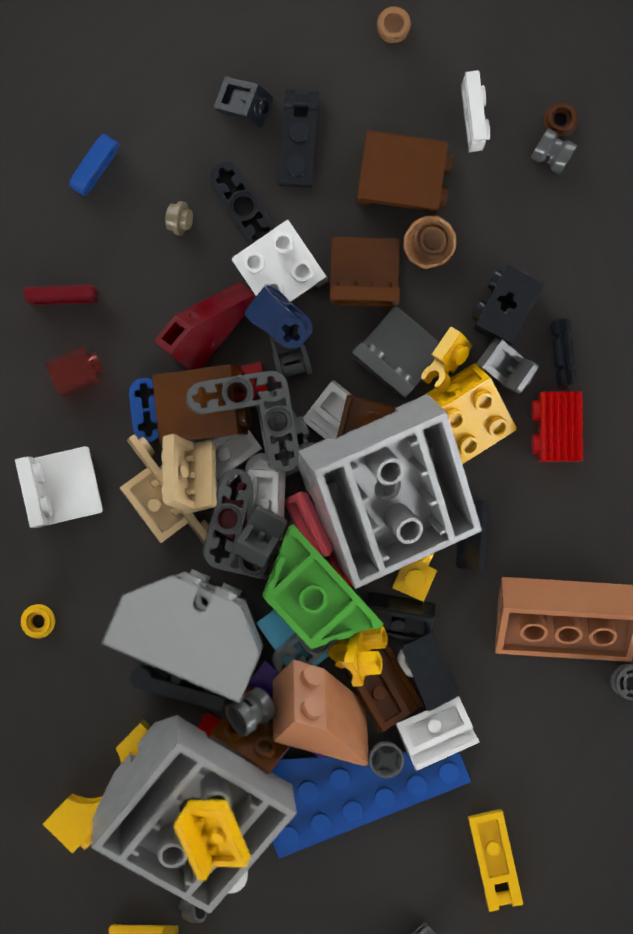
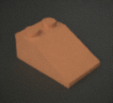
M297 660L289 663L273 679V704L276 715L273 718V741L366 767L369 764L367 714L360 698L324 668Z

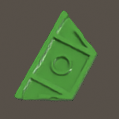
M291 524L287 529L262 597L310 649L326 645L328 642L336 639L343 640L352 637L355 633L371 628L375 630L383 626V622L303 534Z

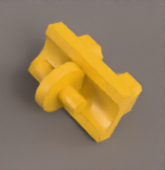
M381 626L375 630L371 628L355 633L352 637L337 640L329 648L328 654L336 662V666L338 668H346L352 673L351 683L353 687L363 686L365 676L381 674L383 666L382 657L379 651H371V649H384L387 647L388 636L385 628Z

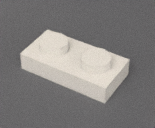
M257 468L249 469L252 490L247 508V524L258 505L284 518L286 472ZM284 532L279 541L283 540Z

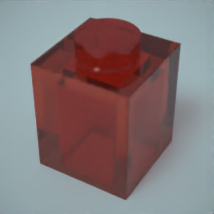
M84 347L45 364L58 394L63 398L102 382L98 373L102 372L103 369L95 352L89 354L88 350Z

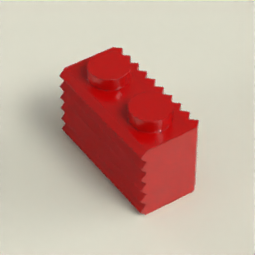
M582 392L538 393L537 400H532L531 419L532 421H537V434H532L531 439L532 455H538V462L583 461Z

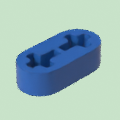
M103 133L95 141L72 175L69 187L82 196L88 195L115 157L120 146L119 142Z
M139 378L132 383L129 389L132 427L138 439L144 437L148 443H153L159 440L158 429L153 430L152 436L147 437L146 432L140 431V425H144L146 422L145 413H150L151 421L157 424L154 395L149 396V408H144L143 399L136 397V392L141 391L144 384H147L150 390H154L153 380L150 378Z

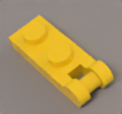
M502 809L468 816L489 912L497 911L499 906L512 904L513 907L523 905ZM507 882L508 890L496 892L494 885Z

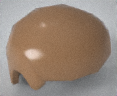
M424 216L415 220L404 235V251L409 261L423 269L445 264L456 250V233L450 222L439 216Z

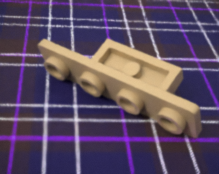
M135 434L129 437L127 442L147 468L119 489L159 543H162L188 523L204 545L209 524L205 520L200 523L193 513L188 514L163 503L161 491L163 465L158 467L151 456L155 454V451L144 437L139 440Z

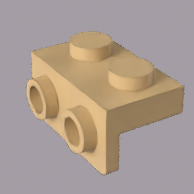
M176 434L163 436V451L161 454L163 463V484L161 488L163 503L188 514L215 507L217 504L216 443L206 440L194 444Z

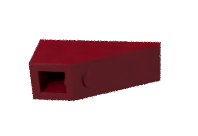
M238 282L176 314L156 337L154 342L187 370L200 369L207 364L209 358L221 343L229 337L231 331L244 317L245 310L256 295L252 289Z

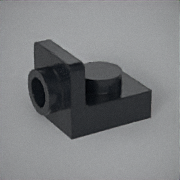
M225 76L213 108L219 113L246 119L254 126L262 128L266 117L270 114L273 96L259 84Z

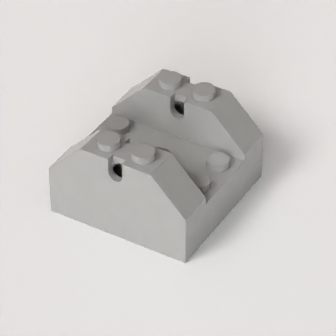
M428 394L395 408V412L336 439L329 437L298 451V469L306 491L313 499L312 503L333 547L332 552L338 565L355 589L482 531L447 412ZM378 480L384 485H393L398 482L396 491L388 497H378L374 491Z
M192 569L190 573L183 571V573L170 576L122 596L102 644L234 701H240L265 644L247 599L240 596L242 593L241 589L224 582L222 587L209 583L211 578L209 575ZM203 597L207 599L208 604L204 602Z
M176 715L155 722L139 741L137 756L130 753L113 773L93 816L91 848L210 914L297 814L292 784L274 773L266 774L253 764L206 737L204 731ZM197 797L201 800L228 801L251 856L246 867H213L205 881L197 880L174 828V824L181 814L179 806L185 799Z

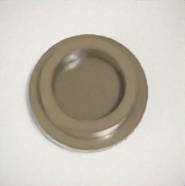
M187 202L171 203L167 208L165 216L166 229L173 231L175 235H184L186 230H189L192 226L193 212L189 209Z

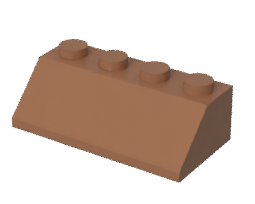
M502 577L497 603L495 654L632 662L633 585Z

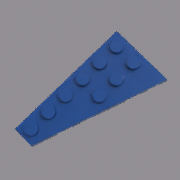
M402 752L404 756L403 768L398 775L392 778L377 776L369 764L365 767L325 755L321 759L318 756L281 758L272 770V773L292 784L297 814L272 841L278 858L280 859L470 783L471 780L460 752L415 771L408 753Z

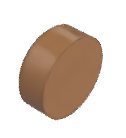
M392 6L384 9L379 14L377 32L384 41L399 43L408 36L411 20L404 9Z

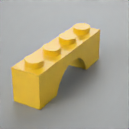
M144 719L116 747L121 763L130 753L137 756L139 741L152 727ZM72 793L43 825L71 853L79 846L85 850L92 843L93 816L103 796L86 798Z

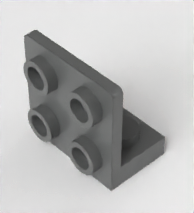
M395 306L368 338L357 346L352 352L351 358L404 401L421 381L423 371L434 361L435 358L431 354L440 342L399 307Z

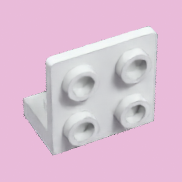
M286 220L232 258V261L256 296L264 285L268 284L279 290L291 302L316 285L317 288H320L329 281L289 220Z
M84 446L37 458L28 456L15 459L30 528H39L103 512L89 447Z

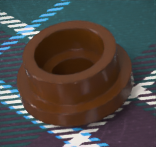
M566 103L551 105L543 117L545 129L550 128L555 131L558 137H565L571 134L578 122L575 109ZM554 117H564L566 124L558 126L554 122Z

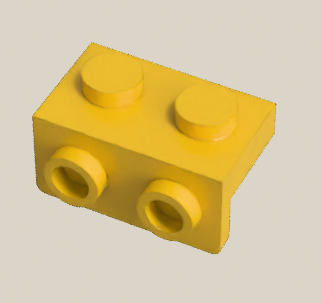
M188 801L177 818L174 828L197 880L205 881L213 867H246L251 856L228 801Z

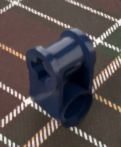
M268 284L264 285L244 312L245 316L254 325L266 331L286 348L299 347L310 337L313 331V324L308 315L293 305L279 290ZM294 323L300 327L297 331L298 334L295 336L290 334L291 326Z

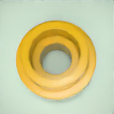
M43 604L29 606L21 616L23 631L29 637L35 639L48 636L55 627L56 619L53 611ZM35 615H41L44 618L45 622L41 628L36 627L33 623Z

